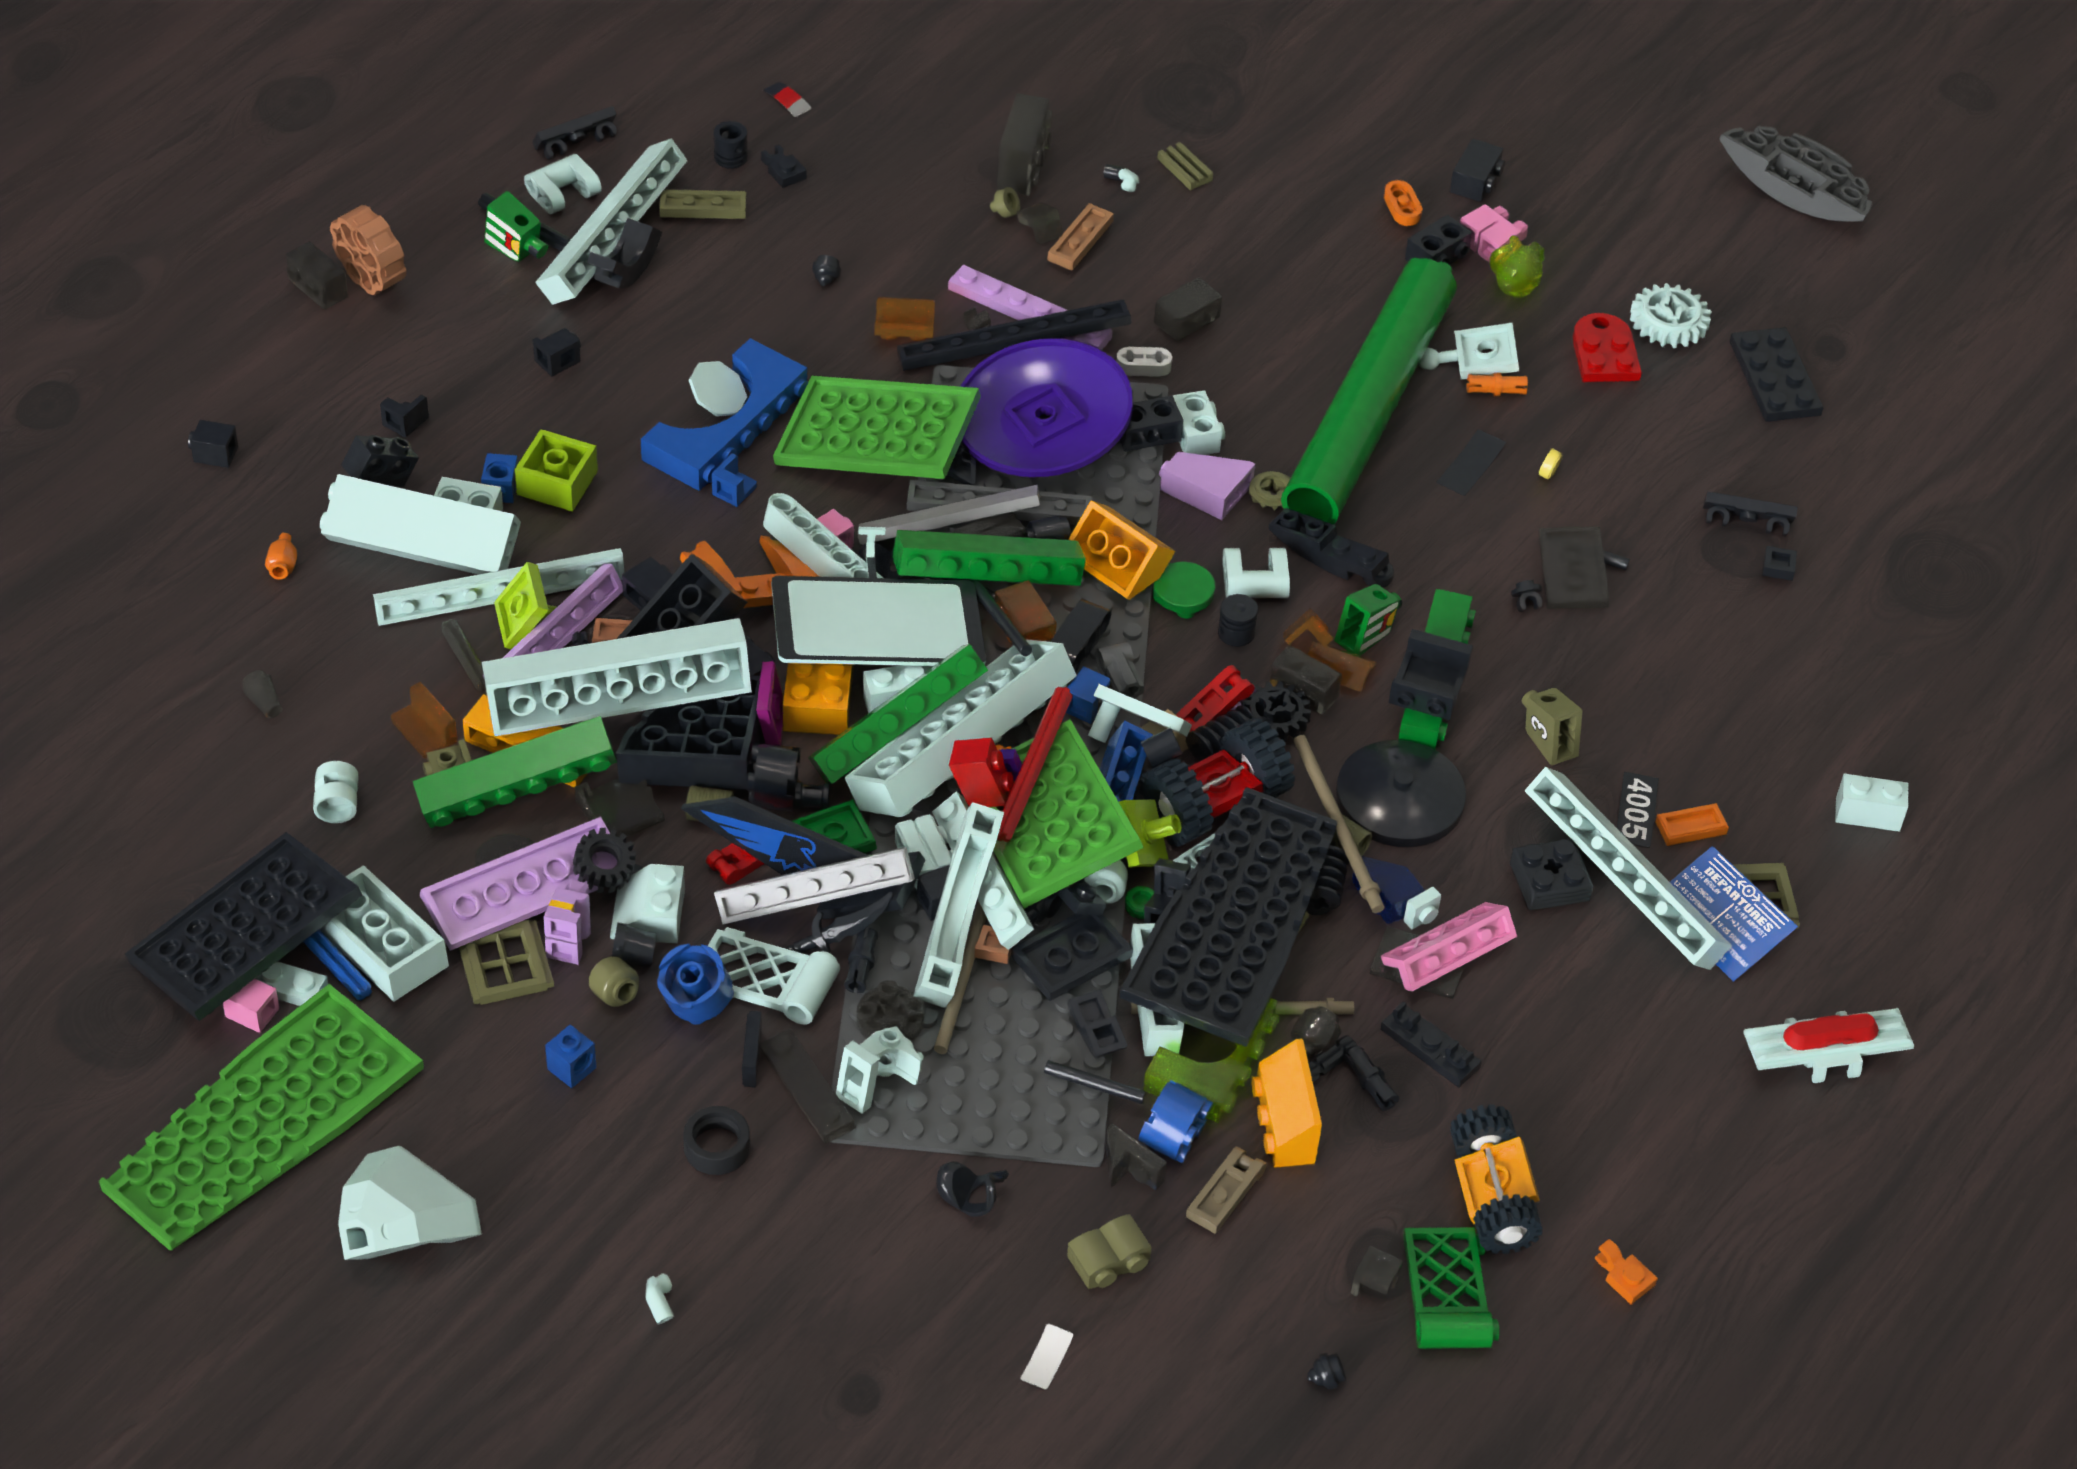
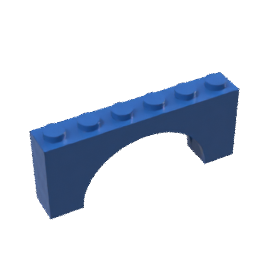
M750 338L732 354L733 371L740 376L741 382L750 392L745 405L727 420L703 428H677L658 422L641 438L642 461L700 491L706 484L712 482V473L732 453L738 455L743 449L750 447L754 439L762 431L768 430L772 422L780 414H784L798 397H802L808 384L807 367Z

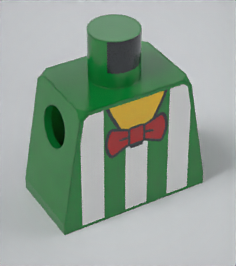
M506 191L487 205L484 237L486 244L516 262L522 261L529 254L540 259L548 250V245L539 239L540 220L509 191Z
M1377 584L1348 595L1334 641L1357 658L1360 657L1391 631L1396 612L1402 607L1400 596L1397 593L1388 592Z

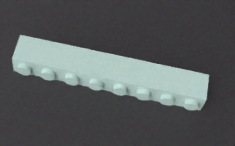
M672 138L651 145L646 149L538 278L536 284L552 305L575 298L595 274L596 267L587 263L590 253L593 252L604 257L609 255L621 237L627 218L639 221L688 161Z
M1545 767L1525 789V792L1693 965L1711 970L1732 945L1563 773Z

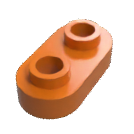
M1401 180L1387 183L1384 200L1394 220L1403 226H1412L1419 223L1422 215V206L1412 186Z

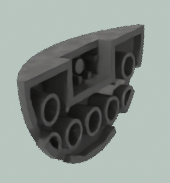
M1757 126L1753 132H1744L1742 127L1726 131L1720 137L1721 143L1738 168L1755 185L1780 203L1799 212L1828 220L1863 221L1867 217L1872 201H1869L1867 198L1870 189L1864 178L1855 177L1851 173L1852 165L1824 145L1796 133L1791 137L1778 135V131L1775 128Z

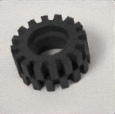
M606 827L600 828L598 834L593 829L589 831L588 837L585 834L581 837L580 843L576 847L573 858L574 874H579L578 881L588 882L589 890H592L594 885L598 886L597 893H603L604 887L608 888L609 893L614 892L616 886L619 889L624 887L625 881L628 882L631 878L635 865L636 850L632 851L633 843L631 841L625 843L627 836L623 833L620 837H617L616 829H611L610 834L606 833ZM596 852L610 853L616 858L617 865L612 869L599 868L592 862V855Z

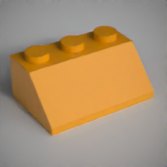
M1092 500L1068 539L1079 542L1086 558L1084 570L1129 600L1162 576L1176 552L1111 507Z
M1295 1039L1260 1061L1257 1076L1252 1077L1253 1096L1259 1097L1260 1105H1258V1121L1260 1126L1265 1125L1266 1133H1264V1149L1266 1154H1271L1274 1168L1315 1164L1322 1127L1303 1039Z

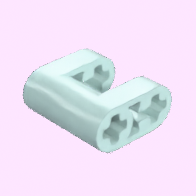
M572 154L524 176L528 192L549 214L556 213L565 208V200L559 188L570 183L585 198H590L601 192V183L598 176L577 154Z
M1224 548L1223 576L1226 597L1234 594H1243L1251 598H1288L1290 577L1286 548H1269V570H1243L1240 548Z

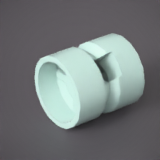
M329 761L317 768L313 810L319 819L329 823H343L355 816L357 812L359 776L354 766L347 762Z

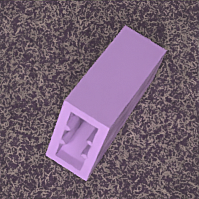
M1177 452L1170 461L1166 460L1160 469V490L1223 520L1249 490V484L1254 478L1255 463Z

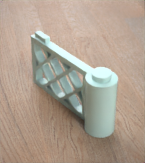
M726 927L725 931L717 929L708 944L716 952L722 942L734 945L736 947L735 951L720 956L722 962L726 964L741 958L745 967L728 973L732 981L748 975L752 980L753 984L742 988L733 985L734 998L781 1011L787 1018L798 1024L805 1025L812 1022L840 972L839 963L829 952H813L809 956L747 938L745 932ZM757 952L766 955L767 959L751 965L746 956ZM788 961L797 964L795 969L782 974L777 965ZM771 967L775 976L758 982L754 973ZM780 984L782 991L778 998L764 995L762 990Z

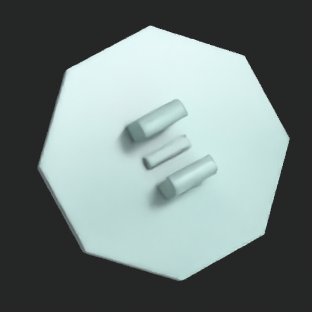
M720 361L698 363L689 379L696 402L716 417L736 414L747 399L740 376Z

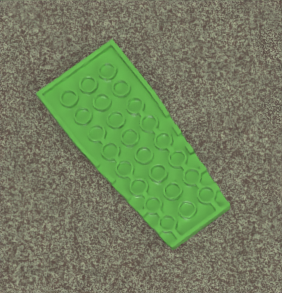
M328 984L250 1044L219 1072L220 1078L211 1087L206 1084L195 1094L196 1100L185 1110L179 1108L170 1116L171 1122L159 1133L153 1131L145 1139L146 1145L134 1156L128 1154L120 1161L121 1167L108 1179L102 1177L99 1180L101 1190L167 1249L173 1250L348 1130L423 1070V1060L337 989Z

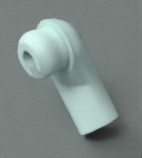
M660 1274L657 1277L653 1275L646 1283V1301L657 1324L664 1323L674 1317L663 1294L670 1292L672 1288L671 1281L666 1274Z

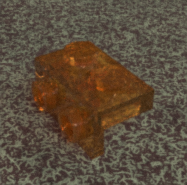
M878 297L874 335H881V338L888 340L897 339L898 336L910 337L914 341L933 338L935 301L929 299Z

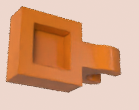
M1610 1239L1599 1246L1598 1249L1601 1252L1595 1256V1260L1609 1271L1605 1281L1629 1304L1632 1305L1656 1285L1658 1278L1633 1254L1625 1260L1618 1246Z

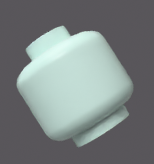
M1118 860L1085 877L1084 881L1097 890V894L1106 904H1112L1124 895L1128 879L1127 868L1121 860Z

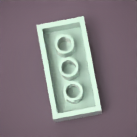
M364 865L345 876L359 887L363 896L319 930L393 1002L449 966L444 939Z

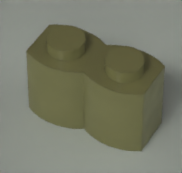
M1130 1214L1115 1218L1099 1229L1079 1235L1068 1243L1067 1257L1088 1289L1098 1286L1100 1288L1107 1287L1117 1279L1119 1274L1141 1271L1146 1267L1151 1256V1245Z

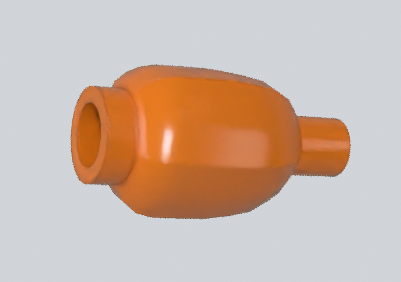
M281 533L279 540L271 543L265 560V567L270 575L278 580L284 579L292 573L297 560V549L291 543L292 537L288 533Z

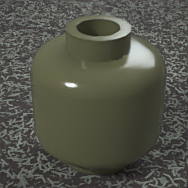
M609 956L599 961L591 970L589 987L604 1003L612 1007H619L629 1003L637 995L639 976L636 970L618 957Z

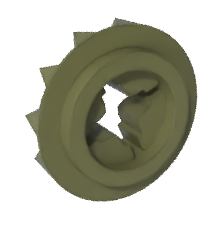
M1275 471L1256 475L1249 484V494L1252 495L1253 503H1260L1262 509L1267 506L1272 507L1274 511L1278 506L1283 508L1281 496L1290 477ZM1270 486H1273V490H1275L1277 495H1271L1269 491Z

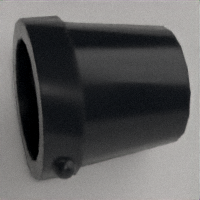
M617 922L612 957H618L628 965L652 966L657 933Z

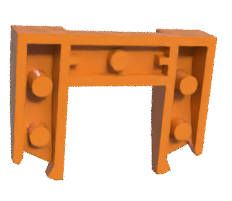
M763 535L760 536L759 543L776 574L734 577L722 558L706 541L697 543L695 550L690 553L683 551L680 556L682 564L691 553L708 563L748 602L743 608L773 605L771 581L775 576L819 577L781 542Z

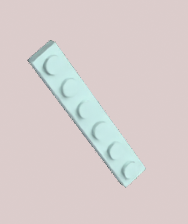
M957 791L932 811L938 825H943L947 835V842L951 849H955L963 817L969 808L965 798ZM992 852L977 899L1001 945L1009 950L1033 931L1034 928Z

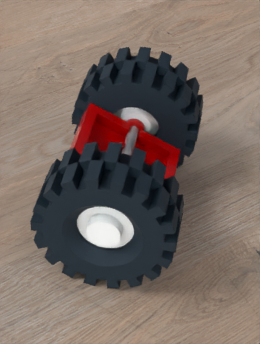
M1253 718L1223 734L1224 737L1221 739L1223 744L1221 751L1190 767L1185 762L1181 763L1180 759H1171L1142 774V778L1139 781L1142 786L1139 787V791L1144 798L1141 800L1155 799L1159 818L1176 814L1180 819L1181 832L1164 837V839L1168 838V843L1181 846L1207 833L1212 829L1211 823H1213L1215 817L1232 809L1234 804H1238L1245 788H1251L1275 798L1293 788L1292 782L1295 781V775L1291 772L1295 769L1294 764L1289 762V759L1292 757L1289 751H1285L1284 746L1286 744L1283 739L1279 740L1277 737L1278 732L1275 728L1271 730L1270 724L1267 721L1262 722L1261 718Z

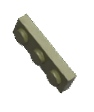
M663 190L660 195V217L746 219V191Z

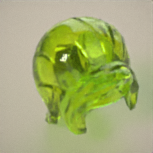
M1512 235L1509 238L1510 243L1492 252L1489 263L1491 270L1496 275L1499 289L1507 296L1521 298L1533 292L1540 284L1543 272L1541 262L1545 259V250L1536 242H1532L1530 245H1523L1517 236Z

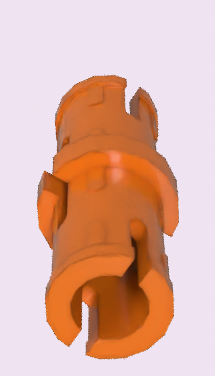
M1494 373V375H1467V381H1469L1467 383V393H1493L1494 396H1500L1501 393L1527 394V388H1525V386H1528L1527 376H1501V373Z

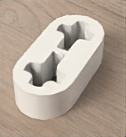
M1124 347L1118 351L1116 362L1127 376H1165L1171 371L1172 354L1164 348Z

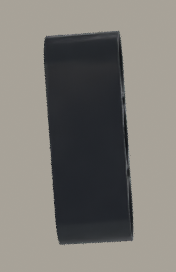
M1083 598L1076 604L1050 641L1063 643L1075 673L1105 633L1112 615L1111 610Z

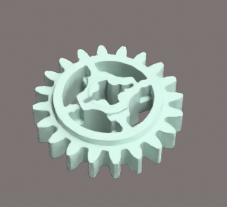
M1665 283L1664 288H1659V286L1654 284L1652 291L1644 288L1642 294H1636L1635 301L1632 302L1630 321L1634 322V329H1641V337L1647 335L1650 337L1651 343L1657 340L1662 347L1666 343L1671 344L1673 348H1676L1678 343L1688 347L1689 340L1693 343H1698L1699 337H1705L1706 330L1709 329L1711 321V310L1707 309V302H1700V294L1691 295L1690 288L1684 291L1681 290L1680 285L1671 288L1668 283Z

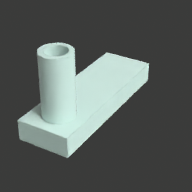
M1099 684L1094 696L1103 702L1088 736L1106 743L1120 709L1165 728H1171L1172 731L1186 737L1192 725L1181 718Z

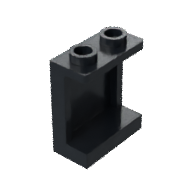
M1412 629L1405 656L1397 677L1393 679L1388 703L1450 720L1470 665L1473 645Z

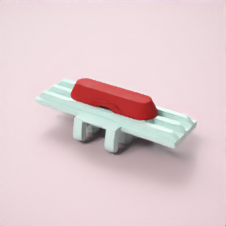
M1899 1008L1848 1015L1846 1011H1839L1833 1016L1797 1021L1794 1018L1785 1019L1784 1024L1744 1029L1745 1038L1758 1070L1804 1064L1807 1068L1813 1067V1083L1825 1081L1827 1068L1849 1065L1847 1070L1848 1078L1859 1077L1863 1065L1861 1056L1914 1049L1913 1041Z

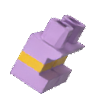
M569 880L566 889L556 887L544 914L547 958L579 965L583 955L582 939H586L591 934L589 885L587 883Z

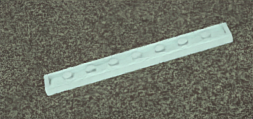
M621 548L537 564L545 594L578 588L603 564H613L620 580H622V574L625 573ZM522 567L373 594L378 625L381 626L492 605Z

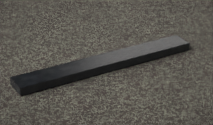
M1122 299L901 344L897 346V353L902 369L905 371L998 352L1009 346L1030 340L1062 339L1132 324L1131 315L1125 300Z

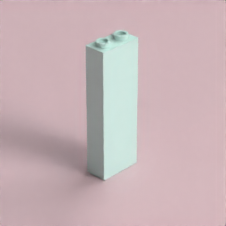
M338 474L336 482H333L329 488L328 498L330 503L327 512L325 511L321 516L320 529L321 533L330 541L479 575L508 569L521 521L515 514Z

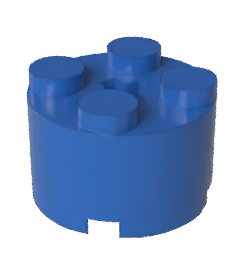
M683 944L668 952L660 963L657 985L662 996L676 1016L689 1021L691 1024L698 1025L717 1016L725 1009L734 996L732 979L718 953L707 945L690 946V944Z
M1170 1080L1151 1109L1152 1114L1149 1121H1145L1138 1141L1175 1161L1183 1163L1192 1148L1191 1143L1194 1137L1198 1138L1207 1123L1206 1117L1213 1106V1102L1191 1089Z

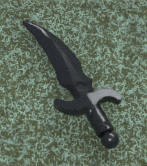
M887 893L880 900L864 909L845 916L836 917L825 928H822L824 913H817L812 922V935L794 942L793 945H788L785 949L805 953L819 946L821 951L831 953V943H840L844 937L854 936L871 925L884 912L893 897V893Z

